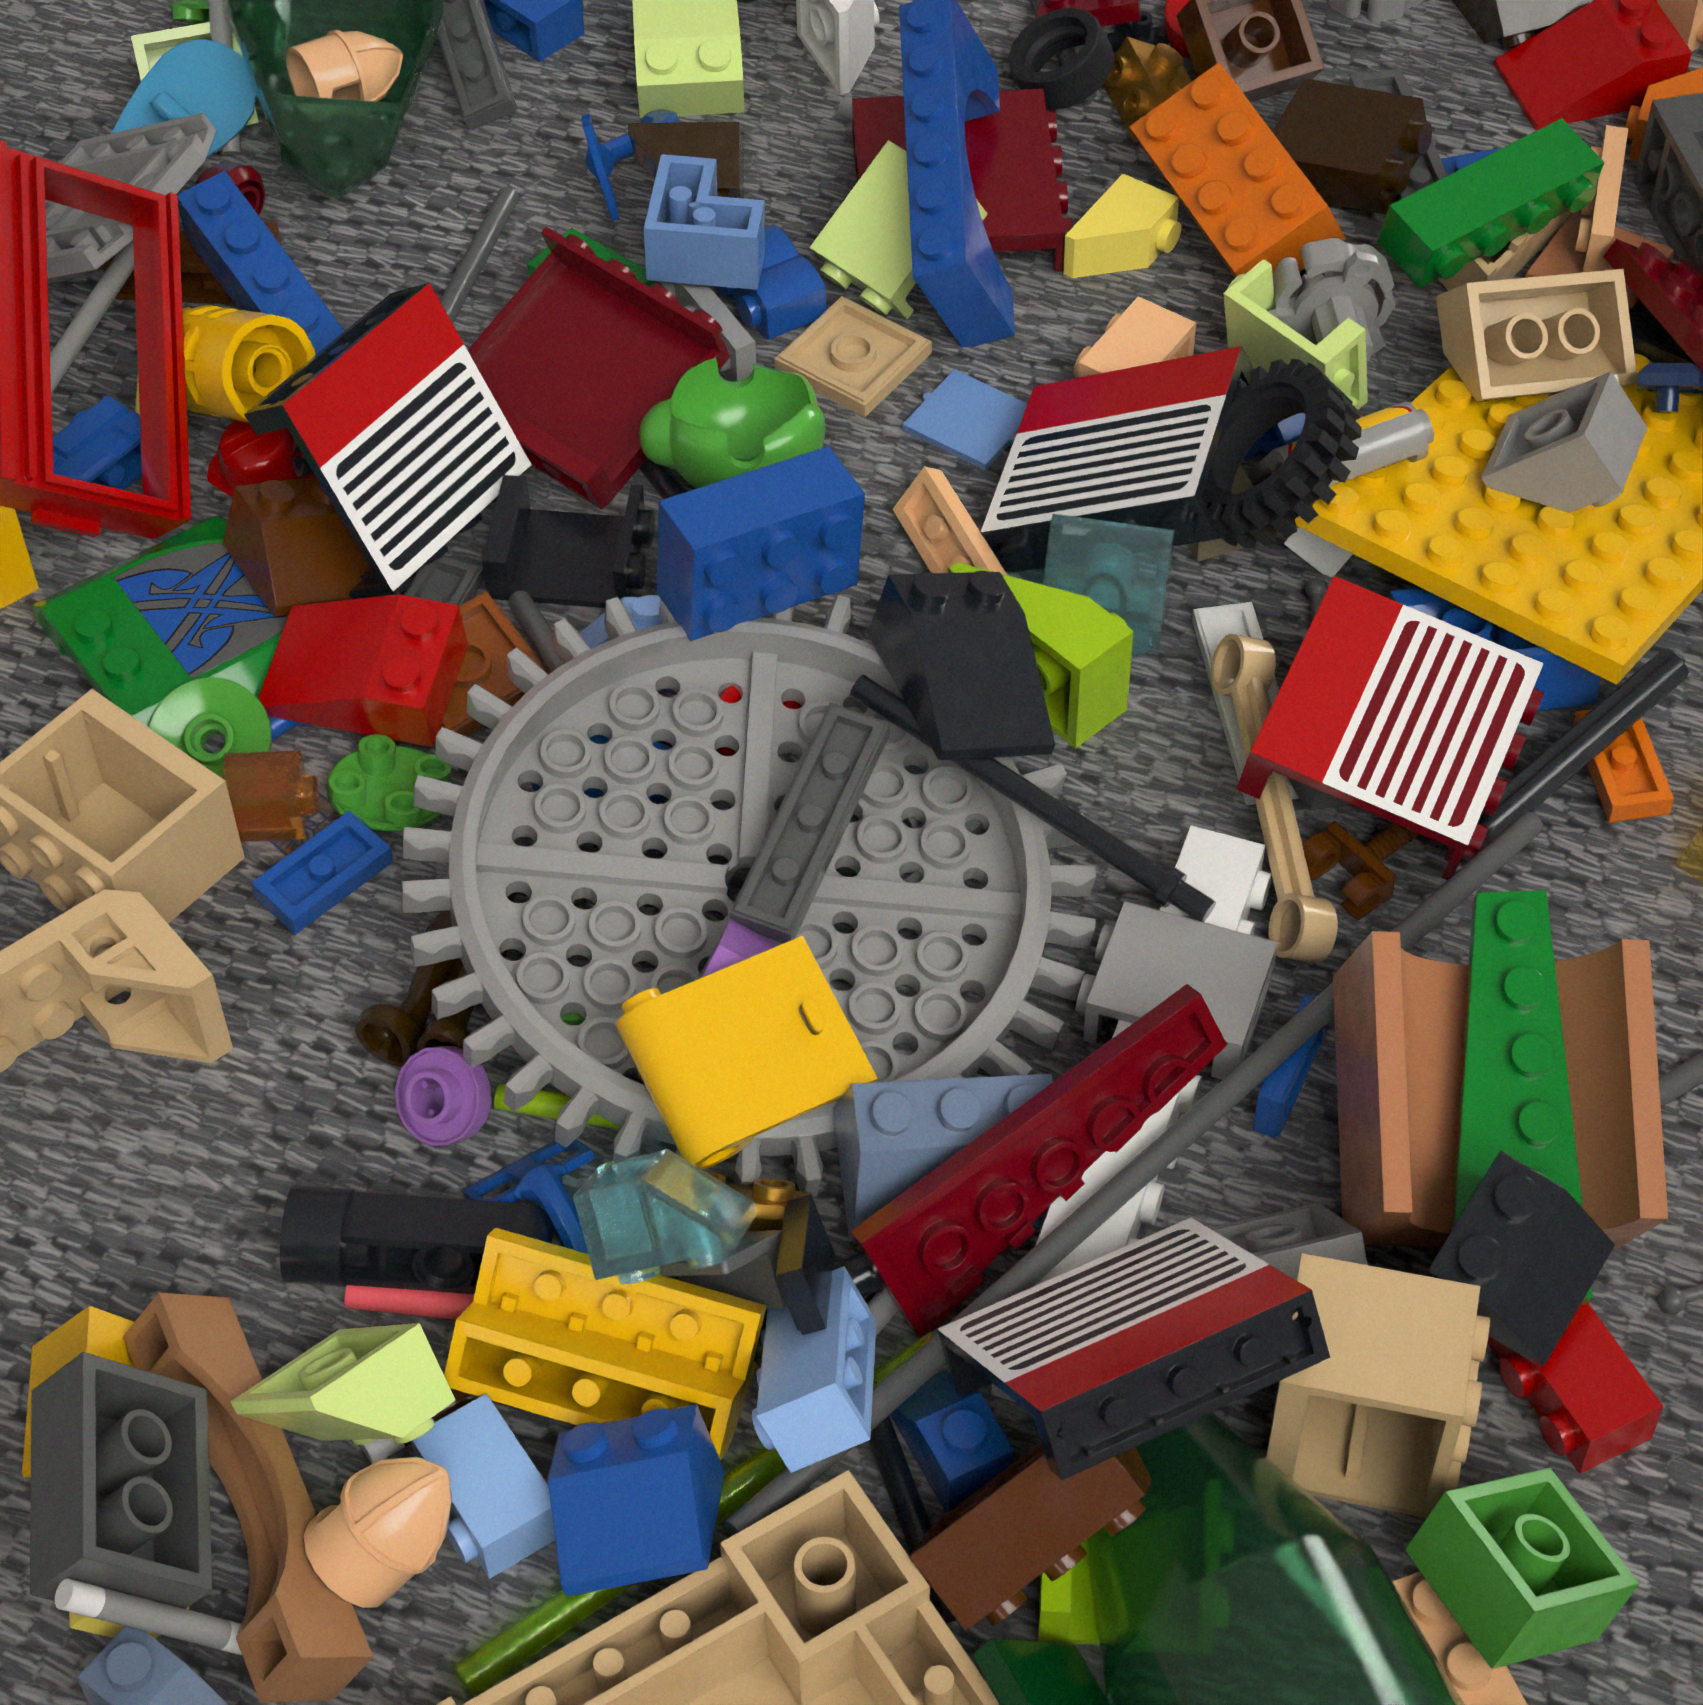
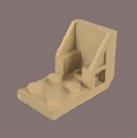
M103 889L0 951V1073L8 1069L15 1062L17 1056L43 1040L55 1039L65 1034L72 1027L74 1021L84 1015L109 1045L115 1049L212 1063L233 1050L213 974L141 892ZM123 991L131 993L129 999L124 1003L111 1004L108 1002Z

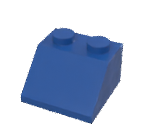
M697 1404L670 1410L664 1408L653 1409L641 1416L602 1424L585 1423L572 1430L559 1432L547 1480L560 1581L566 1597L708 1569L725 1471Z

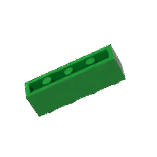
M1561 118L1389 205L1377 243L1419 288L1440 277L1448 279L1458 273L1465 264L1482 255L1486 257L1493 256L1502 250L1509 241L1525 233L1531 235L1539 232L1552 219L1567 211L1574 213L1583 209L1597 192L1595 186L1605 162Z

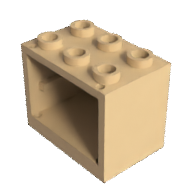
M93 689L89 690L0 762V862L14 877L23 879L28 875L39 883L47 899L62 911H66L70 907L73 908L103 889L141 892L169 924L245 858L226 781Z
M1302 1253L1297 1281L1312 1289L1331 1358L1279 1381L1261 1486L1427 1518L1446 1491L1458 1488L1461 1462L1465 1463L1471 1427H1475L1482 1391V1382H1478L1477 1377L1479 1363L1484 1360L1490 1327V1317L1477 1315L1480 1286ZM1297 1312L1294 1313L1292 1320L1296 1319L1298 1315Z

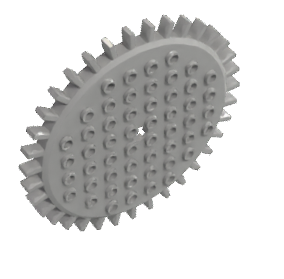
M837 595L827 610L823 628L806 623L793 622L792 619L796 607L793 606L783 612L770 614V618L761 617L752 621L742 622L727 631L715 632L691 642L682 626L676 622L662 600H660L658 616L662 624L642 630L636 629L629 611L618 597L606 600L604 624L606 633L611 640L590 649L579 632L565 618L554 623L552 645L557 655L565 664L550 674H547L533 659L517 647L507 654L506 676L517 688L525 693L514 706L507 704L493 693L476 684L467 692V714L493 730L484 744L444 727H441L436 736V758L468 771L463 786L421 775L417 776L414 785V806L453 816L454 820L451 831L404 827L403 859L449 863V878L402 881L403 913L450 911L452 927L411 936V958L414 967L461 958L467 973L465 976L445 982L432 989L431 1009L438 1020L482 1003L492 1021L474 1030L463 1040V1058L471 1067H475L490 1060L510 1045L527 1063L514 1072L505 1085L504 1103L514 1112L530 1102L548 1083H551L571 1098L559 1112L556 1122L555 1142L565 1148L568 1147L582 1134L587 1122L595 1113L614 1124L622 1126L613 1143L612 1171L622 1175L627 1173L638 1159L641 1144L646 1136L675 1145L646 1086L630 1079L637 1078L642 1080L615 1027L616 1021L624 1015L621 1006L629 998L647 989L658 988L660 993L664 994L693 982L700 977L699 971L705 967L724 928L730 920L729 913L734 905V902L727 896L728 887L725 881L731 879L736 870L752 867L777 815L775 809L781 806L830 703L845 708L857 707L865 715L889 722L890 736L853 813L859 820L849 822L795 938L803 936L878 1078L875 1083L971 1078L980 1069H983L992 1077L1031 1075L1033 1068L1021 1057L1001 1044L1010 1030L1015 1031L1029 1040L1053 1050L1065 1023L1054 1015L1026 1001L1031 987L1069 1000L1076 1001L1086 972L1042 957L1045 942L1074 948H1089L1095 931L1096 919L1050 911L1052 896H1090L1096 879L1095 866L1050 864L1047 849L1068 847L1078 843L952 761L938 760L930 747L850 696L851 689L861 675H866L904 700L874 644L872 645L846 635L851 619L849 597ZM733 685L739 691L741 699L736 703H727L721 700L719 694L724 689ZM668 688L675 691L677 695L664 697L657 691ZM785 701H795L802 707L799 709H789L782 703ZM594 735H603L610 741L604 744H597L589 738ZM666 741L673 747L668 750H660L654 747L653 743ZM720 747H729L736 752V754L732 756H723L720 755L716 751V749ZM791 753L797 756L799 760L796 762H786L779 755ZM1016 756L993 757L1020 775L1011 759ZM1062 763L1021 776L1054 797L1061 794L1067 773ZM908 765H916L920 767L924 771V773L917 775L911 774L904 767ZM526 782H533L541 788L535 792H527L521 789L520 785ZM590 788H597L605 794L599 798H591L584 791ZM660 794L669 801L664 804H655L648 797ZM723 800L730 803L732 808L719 810L712 803ZM907 817H915L922 824V827L909 828L902 821L907 819ZM969 820H980L983 822L982 828L985 830V833L979 835L972 834L966 829L965 823ZM519 837H529L535 843L529 847L518 846L514 843V840ZM583 843H593L600 849L595 853L583 852L579 849V846ZM648 849H657L664 856L660 859L648 858L643 852ZM712 855H721L729 862L725 865L712 864L707 858ZM849 867L857 875L854 877L841 876L836 869ZM917 870L922 874L923 879L918 883H910L902 880L900 875L913 873ZM976 879L984 885V888H969L964 881ZM520 892L526 894L530 899L524 903H514L507 897L512 893ZM585 898L591 900L595 905L590 909L583 910L574 906L573 902L577 899ZM650 904L656 906L660 912L656 915L648 916L641 913L638 908L642 905ZM714 910L722 913L725 918L721 921L713 922L705 918L703 914ZM840 922L847 923L855 931L843 934L835 930L833 925ZM904 928L912 929L919 937L914 940L904 939L898 931ZM968 934L976 935L982 940L983 944L978 946L969 945L962 937ZM768 938L779 945L783 944L782 942ZM508 949H515L524 956L517 961H510L503 958L501 953ZM574 955H581L590 962L583 967H576L571 965L567 959ZM640 961H647L653 964L656 969L650 973H642L637 971L633 965ZM835 979H843L850 983L852 988L847 991H839L832 987L830 982ZM900 985H908L917 992V995L905 997L900 995L895 988ZM973 991L981 996L982 1001L978 1003L967 1002L962 998L961 993ZM799 1009V1012H800V1014H801V1016H802V1018H803V1020H804V1022H805L807 1028L809 1029L810 1033H812L811 1030H810V1028H809V1026H808V1024H807V1022H806V1020H805V1018L803 1017V1015H802V1013H801V1011H800V1009ZM568 1013H576L582 1016L584 1021L579 1025L572 1026L563 1022L561 1018ZM897 1043L909 1044L913 1047L915 1053L906 1056L901 1055L895 1051L893 1045ZM833 1101L756 1135L744 1149L735 1154L734 1184L753 1186V1181L761 1178L760 1156L792 1155L795 1166L794 1178L799 1190L811 1192L812 1197H817L823 1172V1163L819 1151L837 1148L833 1107L838 1101ZM677 1149L672 1161L673 1180L674 1178L684 1180V1174L689 1171Z

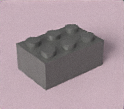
M82 1352L32 1390L30 1595L55 1601V1594L59 1584L64 1579L69 1578L186 1609L212 1591L207 1389Z

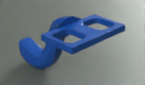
M655 110L648 112L640 122L676 123L679 122V118L673 110ZM588 113L582 115L583 130L588 143L586 164L589 171L600 181L611 219L615 221L620 219L609 177L615 163L635 155L628 133L604 143L598 142L590 114Z
M577 1139L566 1148L553 1141L462 1190L467 1200L514 1203L523 1198L535 1202L548 1215L562 1247L604 1259L563 1186V1176L596 1158L593 1150ZM574 1150L576 1152L557 1164L540 1165L563 1151ZM513 1181L517 1183L516 1186L491 1199H483L481 1197L483 1194L506 1182Z

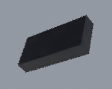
M811 1194L789 1200L787 1206H785L776 1270V1280L797 1331H801L802 1335L820 1331L827 1327L835 1254Z

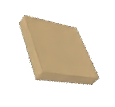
M841 296L774 358L775 369L803 375L815 392L866 417L932 353V341Z

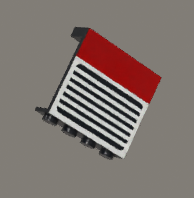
M430 283L390 293L244 414L256 435L288 428L372 570L360 576L362 580L350 590L354 599L378 594L380 596L398 595L406 590L413 582L411 575L418 568L442 557L448 551L446 543L454 535L471 529L482 520L483 516L480 512L489 503L497 501L503 475L520 476L531 466L528 457Z
M1238 346L1034 386L980 532L1003 569L1014 573L1219 539L1221 532L1201 497L1238 380L1240 378L1247 385L1250 384V371L1254 368L1243 347Z
M1193 1218L1179 1222L937 1329L957 1394L964 1396L993 1383L1032 1414L1049 1470L1061 1480L1331 1358L1312 1289ZM1297 1312L1298 1315L1296 1319L1292 1320L1294 1313Z

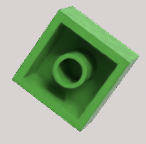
M1551 1468L1446 1491L1405 1549L1431 1588L1437 1593L1491 1669L1597 1641L1640 1584Z

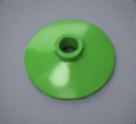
M200 678L177 687L161 701L149 724L151 730L224 779L229 796L248 786L259 775L267 762L272 745L270 719L260 700L243 685L224 678ZM213 735H223L225 738L223 748L217 753H207L205 750L206 741Z

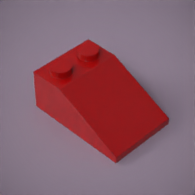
M1594 0L1494 60V66L1533 128L1539 130L1561 118L1568 124L1630 111L1631 105L1641 107L1649 85L1687 73L1692 51L1656 0Z
M401 594L292 606L258 699L270 717L364 735L381 734L390 737L392 740L434 748L436 736L440 731L468 647L460 607L455 604Z

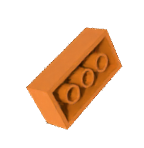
M1220 62L1129 126L1152 164L1173 193L1179 197L1183 207L1235 278L1240 274L1249 272L1263 259L1272 264V273H1274L1282 259L1287 257L1295 258L1299 272L1305 269L1300 252L1304 244L1328 238L1346 240L1328 205Z

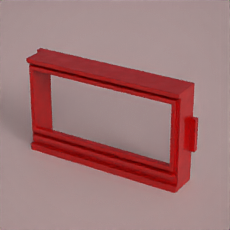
M0 140V506L31 512V524L90 537H96L101 534L100 528L156 539L191 520L178 194L170 192L167 195L146 190L8 148L7 142ZM45 200L133 225L143 494L54 474Z

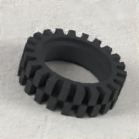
M1281 359L1271 362L1269 373L1262 366L1251 370L1249 385L1240 378L1238 380L1201 497L1221 532L1220 538L1232 546L1236 547L1239 543L1244 548H1254L1257 540L1263 546L1275 543L1277 530L1286 538L1296 533L1295 519L1300 516L1304 521L1310 523L1318 516L1312 505L1319 498L1329 504L1337 495L1328 487L1332 480L1345 483L1351 472L1341 462L1356 460L1359 447L1352 441L1361 438L1362 427L1356 422L1360 418L1358 409L1352 405L1353 402L1311 363L1308 362L1305 365L1299 359H1291L1287 365ZM1299 413H1304L1305 422L1302 433L1294 449L1283 464L1267 479L1252 489L1239 494H1232L1231 488L1235 473L1253 444L1267 430L1282 420Z

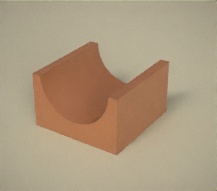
M1372 931L1333 975L1342 1219L1362 1232L1364 1245L1442 1247L1450 1233L1454 1212L1456 1183L1454 1182V1169L1459 1139L1460 1114H1458L1460 1088L1463 1080L1465 1048H1463L1465 1014L1468 1007V965L1438 962L1412 955L1401 948L1400 932ZM1621 939L1616 944L1591 954L1554 961L1583 1209L1615 1244L1613 1250H1617L1668 1219L1649 940Z

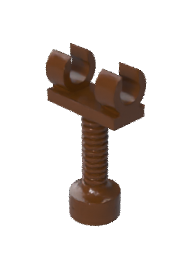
M1333 821L1326 826L1325 832L1314 834L1302 844L1309 876L1312 880H1316L1333 869L1337 863L1345 868L1354 877L1341 891L1348 899L1340 905L1355 919L1360 920L1378 908L1382 902L1385 903L1393 896L1396 875L1382 861L1421 834L1399 824L1392 823L1362 845L1336 821Z

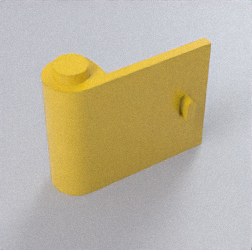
M803 936L664 994H661L658 988L642 991L622 1004L621 1008L624 1015L615 1023V1027L688 1171L692 1173L705 1170L732 1157L744 1149L756 1135L840 1099L851 1084L875 1083L878 1080ZM799 1009H800V1011H801L803 1017L805 1018V1020H806V1022H807V1024H808V1026H809V1028H810V1030H811L812 1033H810L809 1029L807 1028V1026H806V1024H805V1022H804V1020H803V1018H802V1016H801V1014H800V1012H799Z

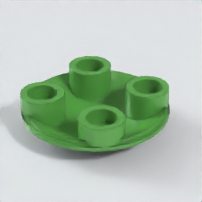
M369 735L359 741L357 751L343 757L331 769L327 778V796L331 805L341 816L350 810L370 829L402 831L404 827L417 828L433 821L442 814L414 806V785L417 776L421 775L452 783L451 765L436 758V754H426L414 748L396 745L386 735Z

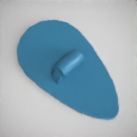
M197 39L179 43L164 53L142 79L120 115L112 133L204 113L216 129L206 157L208 159L243 131L254 114L257 91L252 71L239 53L221 42Z

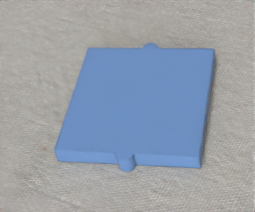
M954 369L932 393L927 392L923 394V403L902 424V431L981 469L987 470L1008 446L1013 445L1027 403Z

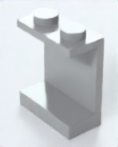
M1124 901L1116 925L1105 923L1102 928L1095 953V961L1101 962L1097 975L1086 973L1078 993L1076 1012L1085 1014L1083 1041L1096 1044L1106 1016L1134 1023L1184 985L1188 984L1201 993L1227 1043V1046L1213 1058L1211 1077L1223 1080L1246 1058L1272 981L1277 942Z

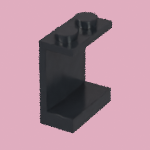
M503 475L482 558L485 586L488 594L495 600H509L513 593L526 591L535 603L606 608V600L618 597L620 600L623 597H631L632 589H642L645 580L646 558L644 553H640L641 546H651L654 536V511L645 510L643 485L631 484L625 516L530 509L527 477Z

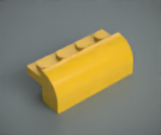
M495 1227L487 1235L473 1302L456 1319L444 1376L451 1389L478 1397L487 1394L492 1401L576 1426L585 1423L602 1424L641 1416L645 1412L658 1408L670 1410L697 1404L721 1461L732 1441L750 1390L757 1364L754 1361L767 1305Z

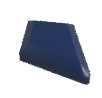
M1649 363L1638 373L1637 392H1655V413H1678L1679 393L1703 394V372L1697 365L1692 363Z

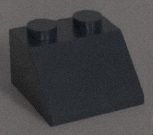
M1500 1150L1424 1276L1480 1286L1477 1315L1490 1317L1489 1336L1543 1368L1615 1244L1564 1187Z

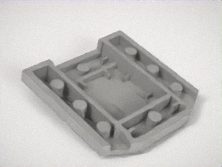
M199 113L81 140L60 163L163 195H167L170 192L177 194L206 160L216 129L204 113ZM53 202L46 210L48 284L72 280L98 269L133 242V225Z

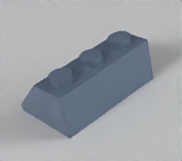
M1052 1073L851 1084L833 1107L849 1242H856L850 1233L851 1230L1053 1083ZM1050 1206L1030 1224L1035 1230L1042 1229Z

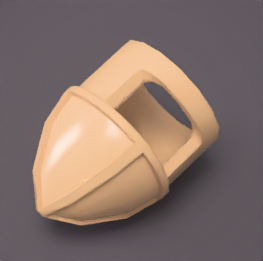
M332 30L326 36L290 47L286 53V65L293 92L301 109L313 124L319 125L331 121L333 116L353 110L355 113H363L370 106L384 98L399 77L403 52L382 38L360 31L341 32L340 30Z
M419 1457L384 1459L358 1471L344 1483L340 1495L341 1503L339 1505H330L320 1511L308 1522L303 1535L306 1555L315 1573L331 1591L343 1600L359 1607H379L415 1574L424 1572L435 1562L437 1552L447 1533L452 1501L451 1479L446 1469Z

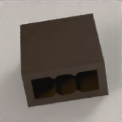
M1306 78L1302 81L1272 131L1325 203L1385 215L1397 194H1402L1405 191L1413 166L1420 155L1426 154L1432 139V126L1426 119L1423 98Z

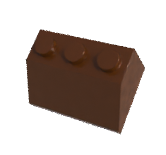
M1040 1441L935 1521L909 1558L965 1631L984 1617L994 1626L1007 1618L1027 1600L1028 1597L1022 1588L1043 1572L1051 1581H1054L1081 1561L1087 1554L1081 1544L1104 1527L1110 1536H1114L1136 1520L1146 1510V1506L1140 1499L1146 1495L1152 1478L1136 1447L1061 1480L1049 1470Z

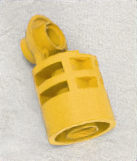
M213 305L183 308L186 403L188 411L248 422L244 415L248 410L316 355L306 332L289 318Z

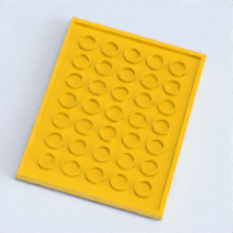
M1634 353L1638 377L1639 371L1652 362L1645 356ZM1451 366L1411 402L1416 410L1423 409L1426 412L1433 427L1434 440L1428 444L1427 457L1416 462L1404 459L1347 480L1345 483L1333 485L1330 488L1337 495L1329 504L1319 498L1312 505L1318 516L1310 523H1307L1298 516L1295 519L1296 526L1617 685L1703 590V394L1679 393L1678 413H1655V392H1637V384L1621 386L1647 426L1637 458L1624 485V490L1615 500L1604 506L1594 507L1591 504L1568 513L1488 488L1481 479L1509 415L1557 393L1476 401L1455 369Z

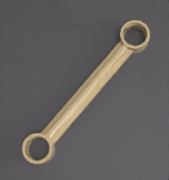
M1228 634L1219 642L1214 652L1211 663V682L1218 694L1232 697L1247 761L1254 742L1271 709L1267 691L1274 678L1276 658L1274 649L1268 641L1237 634ZM1273 771L1260 800L1255 798L1278 900L1271 913L1268 936L1269 940L1277 942L1276 956L1285 959L1319 963L1327 958L1334 946L1338 929L1337 914L1329 900L1314 897L1287 777Z

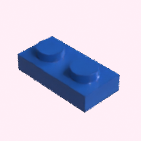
M349 810L251 882L253 896L296 935L393 862L391 847Z

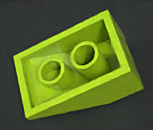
M959 562L948 568V573L993 572ZM1002 574L1025 612L1052 731L1076 749L1127 710L1134 631L1128 627L1127 623L1119 615L1108 612L1090 597Z

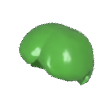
M713 358L690 368L680 378L671 398L651 407L641 421L639 441L642 451L648 459L656 464L677 470L689 484L697 489L821 449L825 438L826 423L823 411L818 407L813 387L803 375L753 364V371L746 379L736 382L727 381L719 375L717 359Z

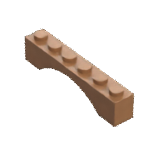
M158 1292L123 1336L135 1368L207 1389L209 1464L220 1478L234 1506L247 1547L250 1584L246 1613L236 1640L260 1703L327 1701L335 1698L372 1659L373 1654L352 1603L343 1600L325 1585L315 1573L306 1555L303 1535L308 1522L316 1516V1512L282 1428L237 1415L230 1402L262 1381L230 1298Z

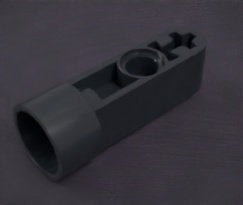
M293 1185L286 1199L280 1238L281 1276L285 1283L338 1287L354 1285L475 1294L487 1235L495 1227L551 1244L554 1230L548 1215L543 1210L529 1204L355 1192L354 1189Z

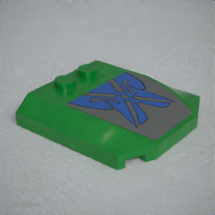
M214 516L31 605L36 621L62 655L67 653L94 690L148 728L152 716L161 701L177 687L195 679L217 677L232 680L249 689L258 698L286 624L288 615L273 616L223 545L227 520Z

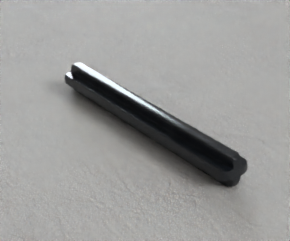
M1670 649L1661 650L1507 783L1494 815L1490 816L1483 812L1480 815L1478 823L1489 827L1479 852L1525 811L1533 812L1681 684L1689 674V670L1685 665V659L1679 653L1675 654ZM1461 859L1465 863L1469 862L1465 859Z

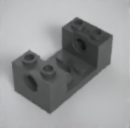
M1703 93L1652 100L1634 183L1666 243L1670 248L1674 249L1673 255L1676 261L1684 259L1695 265L1702 272Z

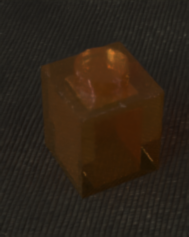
M301 751L225 753L222 779L226 781L241 842L306 839L308 814L318 813L319 791L316 776H306Z

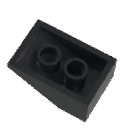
M976 571L971 573L922 572L919 574L888 575L870 624L868 635L937 759L956 760L1052 754L1055 741L1025 612L1000 572Z

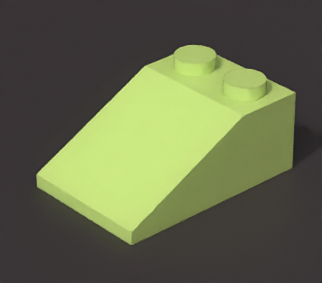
M632 0L640 118H643L648 112L655 110H673L678 116L744 112V84L737 0Z

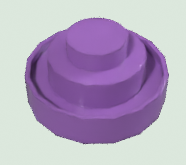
M457 1046L424 1048L410 1056L401 1068L395 1086L396 1109L403 1125L416 1139L431 1146L457 1144L475 1136L487 1121L492 1103L490 1081L483 1065L479 1064L471 1067L463 1058V1049Z

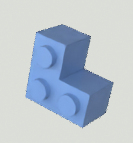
M661 154L644 224L646 280L758 290L765 257V200L719 197L717 192V159Z

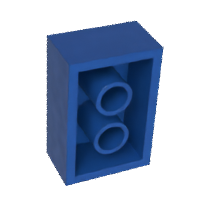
M827 446L660 500L658 510L656 593L676 622L682 626L691 642L715 632L727 631L739 623L752 621L773 613H780L790 607L829 594H836L846 588L855 586L858 583L865 492L832 449Z

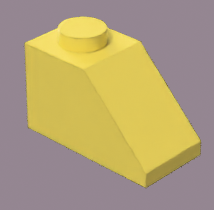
M1122 174L1065 235L1063 274L1071 278L1148 268L1162 252H1171L1178 242L1181 234V223L1177 221L1179 197Z

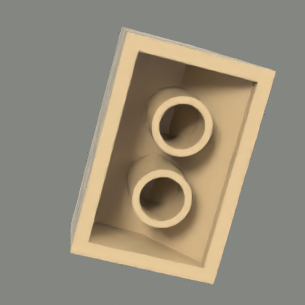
M1624 269L1471 282L1436 296L1443 353L1476 401L1559 393L1569 387L1585 383L1610 371L1613 375L1617 374L1620 386L1637 384V369Z

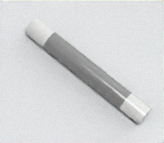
M69 1578L64 1579L56 1590L55 1605L60 1610L242 1655L236 1640L241 1623Z

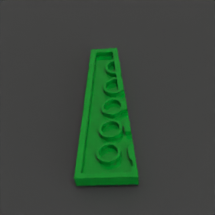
M1546 890L1477 893L1472 905L1467 979L1468 1007L1464 1022L1463 1048H1465L1458 1110L1460 1124L1458 1151L1455 1155L1454 1182H1456L1454 1212L1450 1232L1500 1150L1564 1187L1583 1208ZM1592 1286L1581 1304H1588L1593 1299Z

